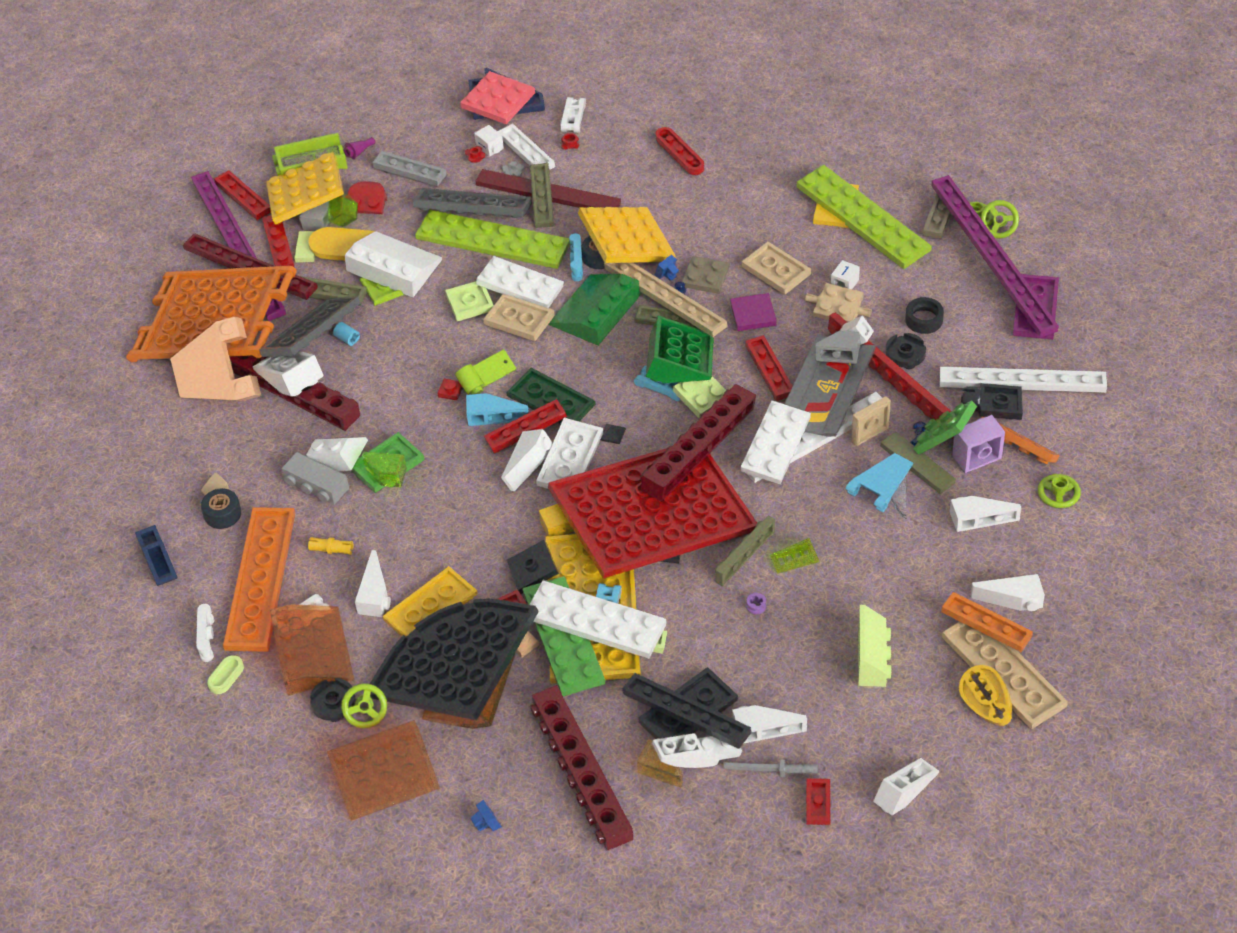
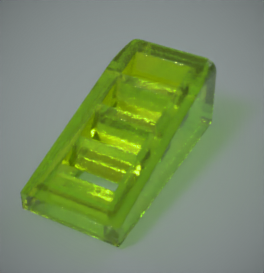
M810 538L770 554L777 574L820 562ZM799 553L801 557L796 558L795 554ZM791 555L793 560L789 562L786 556ZM783 558L785 564L780 565L778 559Z

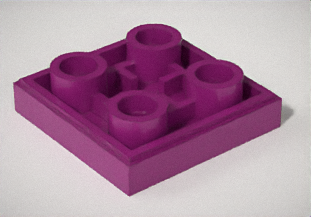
M769 293L730 298L737 331L777 326Z

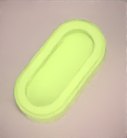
M234 655L223 659L207 681L209 690L212 693L222 694L232 686L243 672L244 665L242 659Z

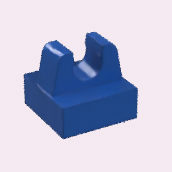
M671 254L658 264L654 275L659 279L662 277H666L671 281L677 277L675 274L679 272L675 266L677 259Z
M484 800L476 804L479 811L470 819L478 831L487 827L495 831L502 827Z

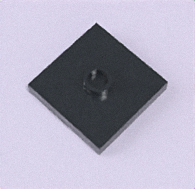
M545 540L507 559L515 585L520 594L523 593V588L542 583V581H546L559 574Z

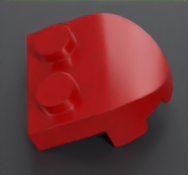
M371 181L353 184L348 190L345 211L383 215L387 194L382 184Z

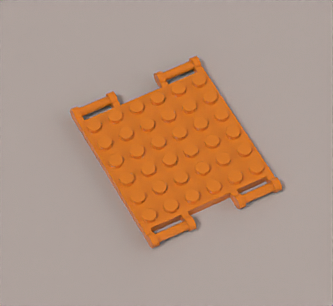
M293 266L165 272L162 278L163 283L152 300L155 306H160L151 326H141L137 332L138 337L126 358L130 362H137L138 359L172 358L215 322L231 317L242 318L247 338L227 343L229 356L253 355L256 358H261L259 349L265 346L269 334L274 329L273 323L263 321L272 299L285 301L287 289L297 270ZM281 276H284L280 288L276 289ZM258 331H262L257 344L253 345Z

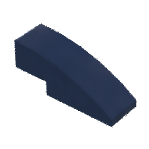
M156 525L135 532L156 585L159 586L177 579L178 577Z

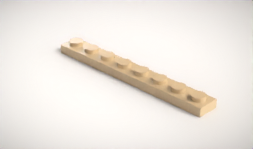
M633 262L604 263L605 270L612 274H624L639 280L640 292L710 336H716L727 327L726 320Z

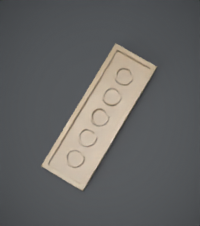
M958 622L942 632V638L970 667L987 665L999 673L1009 691L1012 710L1031 730L1067 707L1068 701L1017 650L962 622Z

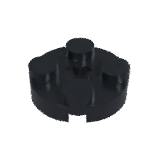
M904 333V336L899 337L894 335L886 343V356L899 367L913 369L924 361L926 347L922 338L915 334Z
M334 678L335 681L329 682L327 680L321 681L311 691L310 704L313 713L320 719L338 722L341 718H344L341 708L342 699L352 685L340 678ZM355 694L350 698L348 707L355 705ZM337 697V701L329 702V698Z

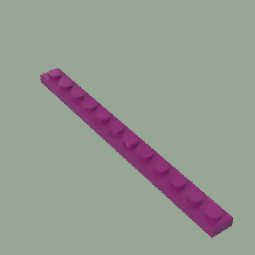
M209 171L192 176V182L227 247L257 258ZM271 300L265 314L268 321L287 315L281 301Z
M947 175L932 180V188L1038 336L1043 337L1058 332L1059 326L952 178Z

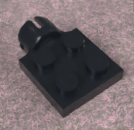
M980 383L979 388L969 386L963 388L962 391L964 393L961 396V403L966 404L972 400L977 406L974 412L978 411L980 417L992 415L994 418L1022 420L1021 386Z

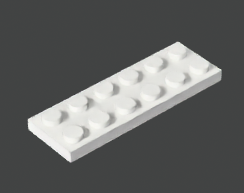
M542 581L530 605L536 606L539 611L533 622L645 658H650L666 626L665 618L547 581Z

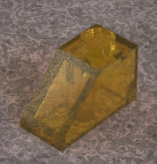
M648 739L637 760L638 773L681 788L683 778L680 767L661 762L652 744V740Z

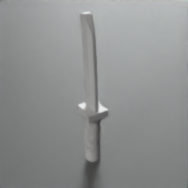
M780 760V764L724 763L725 769L780 772V777H785V773L818 774V764L787 765L785 760Z

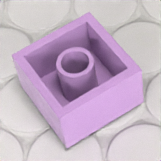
M992 415L967 424L961 433L954 436L952 457L964 473L1002 459L1005 431Z

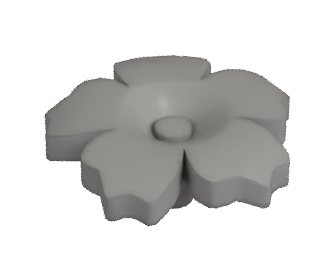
M511 161V163H508V166L503 165L502 170L505 174L520 177L524 170V165H517L516 161Z

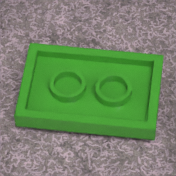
M972 400L966 404L961 403L953 411L944 412L937 420L931 419L925 425V431L917 438L918 442L913 448L919 455L961 433L977 408Z
M397 432L358 458L351 471L376 493L424 461V455Z

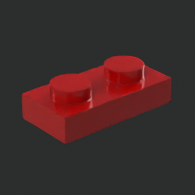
M806 778V825H830V779Z

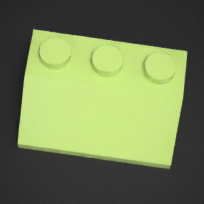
M860 605L858 686L886 687V680L891 679V665H887V660H891V646H887L886 641L891 639V628H886V618L866 605Z

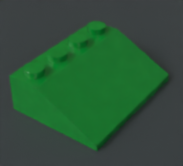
M590 274L557 312L549 325L599 346L640 297L639 280L624 274Z
M658 315L649 337L646 377L652 381L662 383L711 380L714 337L700 329Z

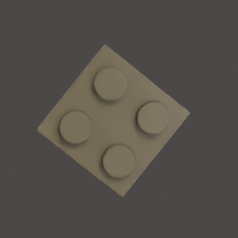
M692 256L682 281V287L720 294L730 268V262Z

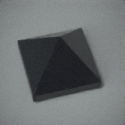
M606 424L600 440L620 444L626 427Z

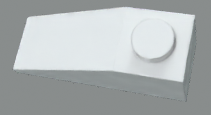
M543 429L522 432L501 477L511 491H515L546 459L553 443Z
M976 496L951 499L950 515L957 532L1020 520V504Z
M372 550L355 605L357 613L360 615L382 617L385 610L390 608L391 598L387 595L377 553L375 550Z
M1038 574L972 583V599L1020 611H1035L1043 608L1045 595Z
M757 705L741 706L738 709H733V719L751 727L752 733L744 743L807 731L806 715Z
M920 758L883 779L873 802L879 805L883 811L894 815L904 809L939 773V770Z

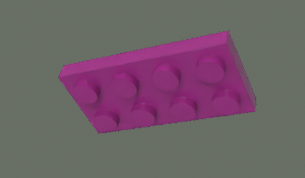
M1021 274L1055 320L1059 277ZM1016 305L1013 336L1054 339V333L1039 337Z

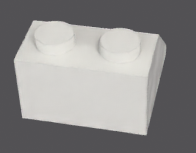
M366 437L315 439L306 455L336 471H351L368 440Z

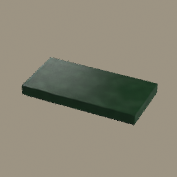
M530 368L506 392L509 398L528 405V408L536 410L557 399L566 412V418L578 422L596 405L595 400L533 368ZM563 419L560 420V421H558L557 423H559V424L561 425Z

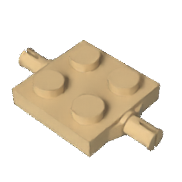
M829 283L825 284L819 296L807 293L805 301L816 303L813 316L829 320V315L834 312L847 322L854 320L858 314L870 318L872 309L861 307L864 292Z

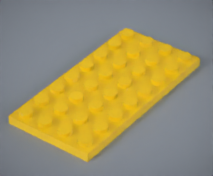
M576 534L545 536L546 543L559 574L547 581L565 576L569 589L595 597L599 583L606 584L608 587L620 585L622 590L618 604L636 609L634 569L603 579ZM590 640L605 680L629 679L634 673L641 675L639 655ZM550 666V683L554 684L557 682Z

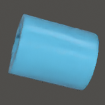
M343 322L338 323L333 331V335L349 346L355 344L360 337L358 331Z

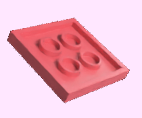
M489 71L460 102L461 108L507 124L535 94V87Z

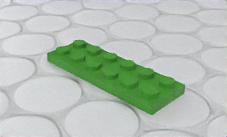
M565 576L547 581L569 588ZM541 583L523 588V594L528 605H530ZM534 622L563 697L605 684L604 675L589 639Z

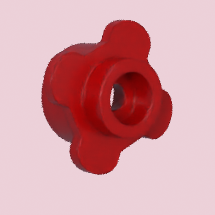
M574 133L565 134L561 138V142H563L561 145L562 149L579 148V137Z
M481 146L465 150L468 160L473 163L480 162L486 156L482 152Z

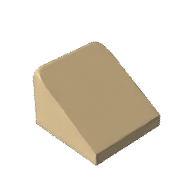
M215 472L201 489V492L206 495L215 489H229L227 482Z

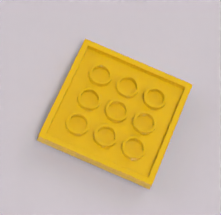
M334 152L323 154L318 159L305 162L297 169H289L284 175L274 176L266 181L272 219L275 225L344 194Z
M647 207L579 208L578 215L605 263L662 262L671 254L676 257Z

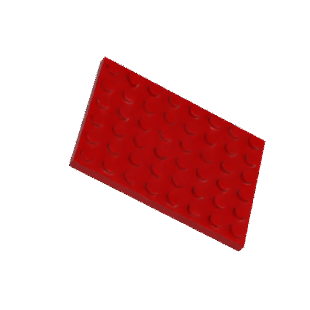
M667 448L548 482V489L604 579L746 535L755 529L757 525L756 520L711 454L662 502L641 491L642 481L640 478L644 470L649 469L658 457L661 458L665 454Z

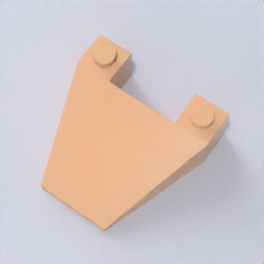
M231 317L215 322L170 359L181 398L245 401L262 396L256 376L249 375L238 379L234 378L226 344L247 338L242 318Z

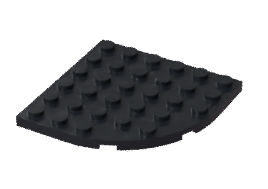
M474 599L473 603L462 604L458 602L444 607L414 625L416 629L407 637L403 635L397 641L370 684L378 687L384 693L387 702L477 721L539 611L534 605L499 599ZM371 692L370 696L372 699L379 700L377 695Z

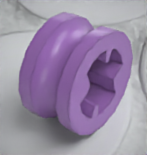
M752 593L747 597V610L750 613L761 614L765 611L766 598L764 595ZM754 601H757V603L760 604V605H759V606H756L755 603H753V602H754Z

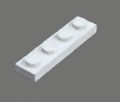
M514 124L498 131L503 137V142L528 165L548 162L549 170L555 167L554 161Z

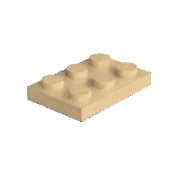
M766 242L742 261V268L784 295L811 275V268L770 242Z
M503 294L483 320L484 325L536 341L555 314L552 309Z

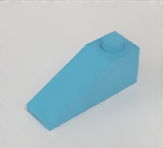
M487 393L466 395L468 426L510 423L529 413L528 405Z

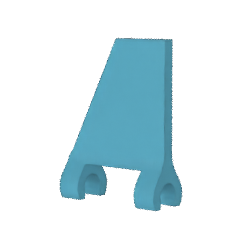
M894 453L853 478L845 489L848 490L847 493L854 497L859 492L861 486L879 495L874 505L876 509L884 512L891 497L911 469L913 462Z

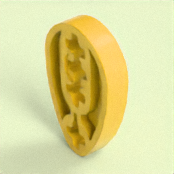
M977 665L968 669L959 682V692L962 699L984 720L998 726L1007 725L1012 719V703L1009 691L1002 677L995 669L987 665ZM973 675L979 676V681L986 685V691L991 694L992 699L990 701L985 699V695L973 681ZM995 706L1003 712L1004 717L1002 719L997 717L998 714L996 713Z

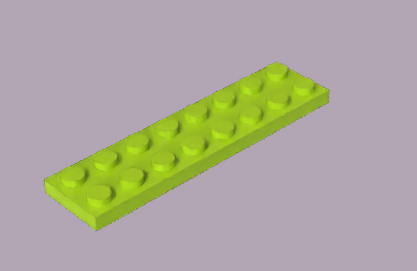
M825 165L820 166L796 183V187L842 220L846 226L903 269L910 266L932 249L929 243Z
M435 210L428 211L415 234L418 240L558 269L570 246L569 238Z

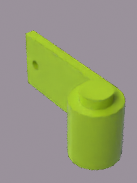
M503 349L474 366L472 364L464 366L455 373V377L467 395L480 394L484 387L517 370V368Z

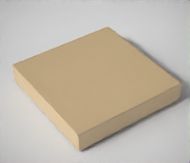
M887 396L853 414L851 441L858 446L889 428L891 400Z

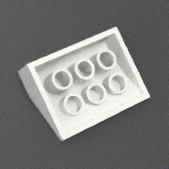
M376 231L355 242L345 254L346 271L385 287L389 286L390 289L395 291L401 290L403 294L413 298L442 261L440 256Z

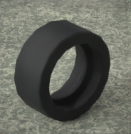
M920 297L909 302L906 307L905 316L908 328L920 334H930L941 328L944 317V308L941 303L929 297ZM921 310L930 311L936 317L930 320H921L913 316V314Z

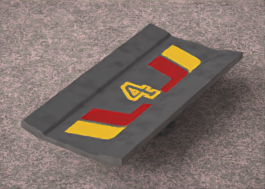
M817 334L784 405L811 413V418L804 432L826 437H836L876 349V345H860L857 364L816 361L815 345L817 342L827 338Z

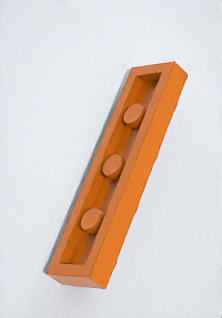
M999 423L1005 431V443L1010 445L1014 443L1019 446L1018 449L1029 455L1030 453L1037 455L1036 459L1042 463L1057 462L1059 454Z
M952 592L942 606V613L1019 652L1023 651L1032 638L1033 631L955 592Z

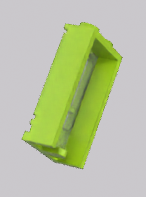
M338 133L274 147L275 154L272 155L277 176L284 175L289 169H297L305 162L313 161L321 155L334 152L338 168L348 169Z

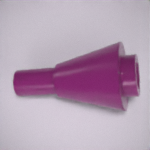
M371 137L364 141L345 143L344 153L348 158L354 160L367 147L375 144V139Z

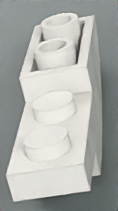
M695 733L652 741L660 761L677 767H711L717 765L719 760L740 757L742 753L741 747L737 749L712 736L697 738Z

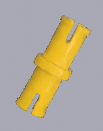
M310 537L308 549L309 551L327 552V554L343 553L351 555L352 551L350 550H353L354 544L353 541L334 540L335 538L332 537L328 539Z

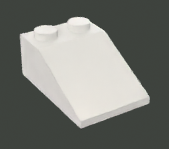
M298 351L297 355L289 358L286 356L271 358L269 356L253 366V369L282 394L289 396L300 394L302 389L316 384L318 379L324 376L315 355Z

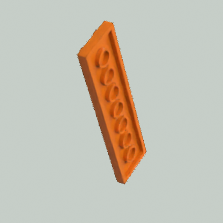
M252 508L223 643L225 651H269L296 514L294 508Z

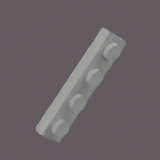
M381 151L373 161L374 168L434 186H439L447 175L446 169Z

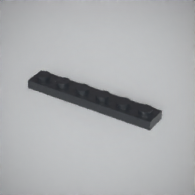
M634 673L622 688L624 695L737 749H740L752 733L750 726L637 673Z

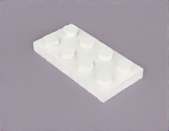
M495 256L486 265L476 282L477 285L546 308H549L564 283L561 280Z
M771 401L741 465V471L781 484L811 418V413Z
M564 418L536 480L537 486L548 489V482L586 472L603 435V428Z

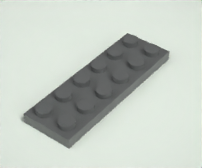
M422 188L413 199V207H417L420 210L437 209L440 212L453 210L456 213L474 212L476 215L489 213L493 216L511 215L512 218L524 216L532 204V197L430 188Z
M358 296L326 299L259 349L261 356H271V358L286 356L289 358L297 355L300 349L310 345L309 342L319 338L321 333L331 329L334 323L343 320V316L353 312L354 308L360 304Z

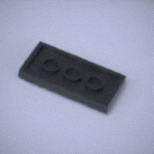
M708 667L675 690V692L720 713L738 701V695ZM653 708L638 717L639 724L655 739L693 734L697 731V729Z

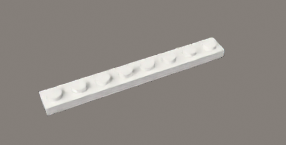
M940 367V387L964 388L969 386L979 388L980 383L1021 386L1022 390L1105 393L1107 390L1106 372Z
M874 392L851 405L836 437H826L804 432L790 463L851 430L853 414L882 399V397L877 392ZM746 473L754 483L762 479Z

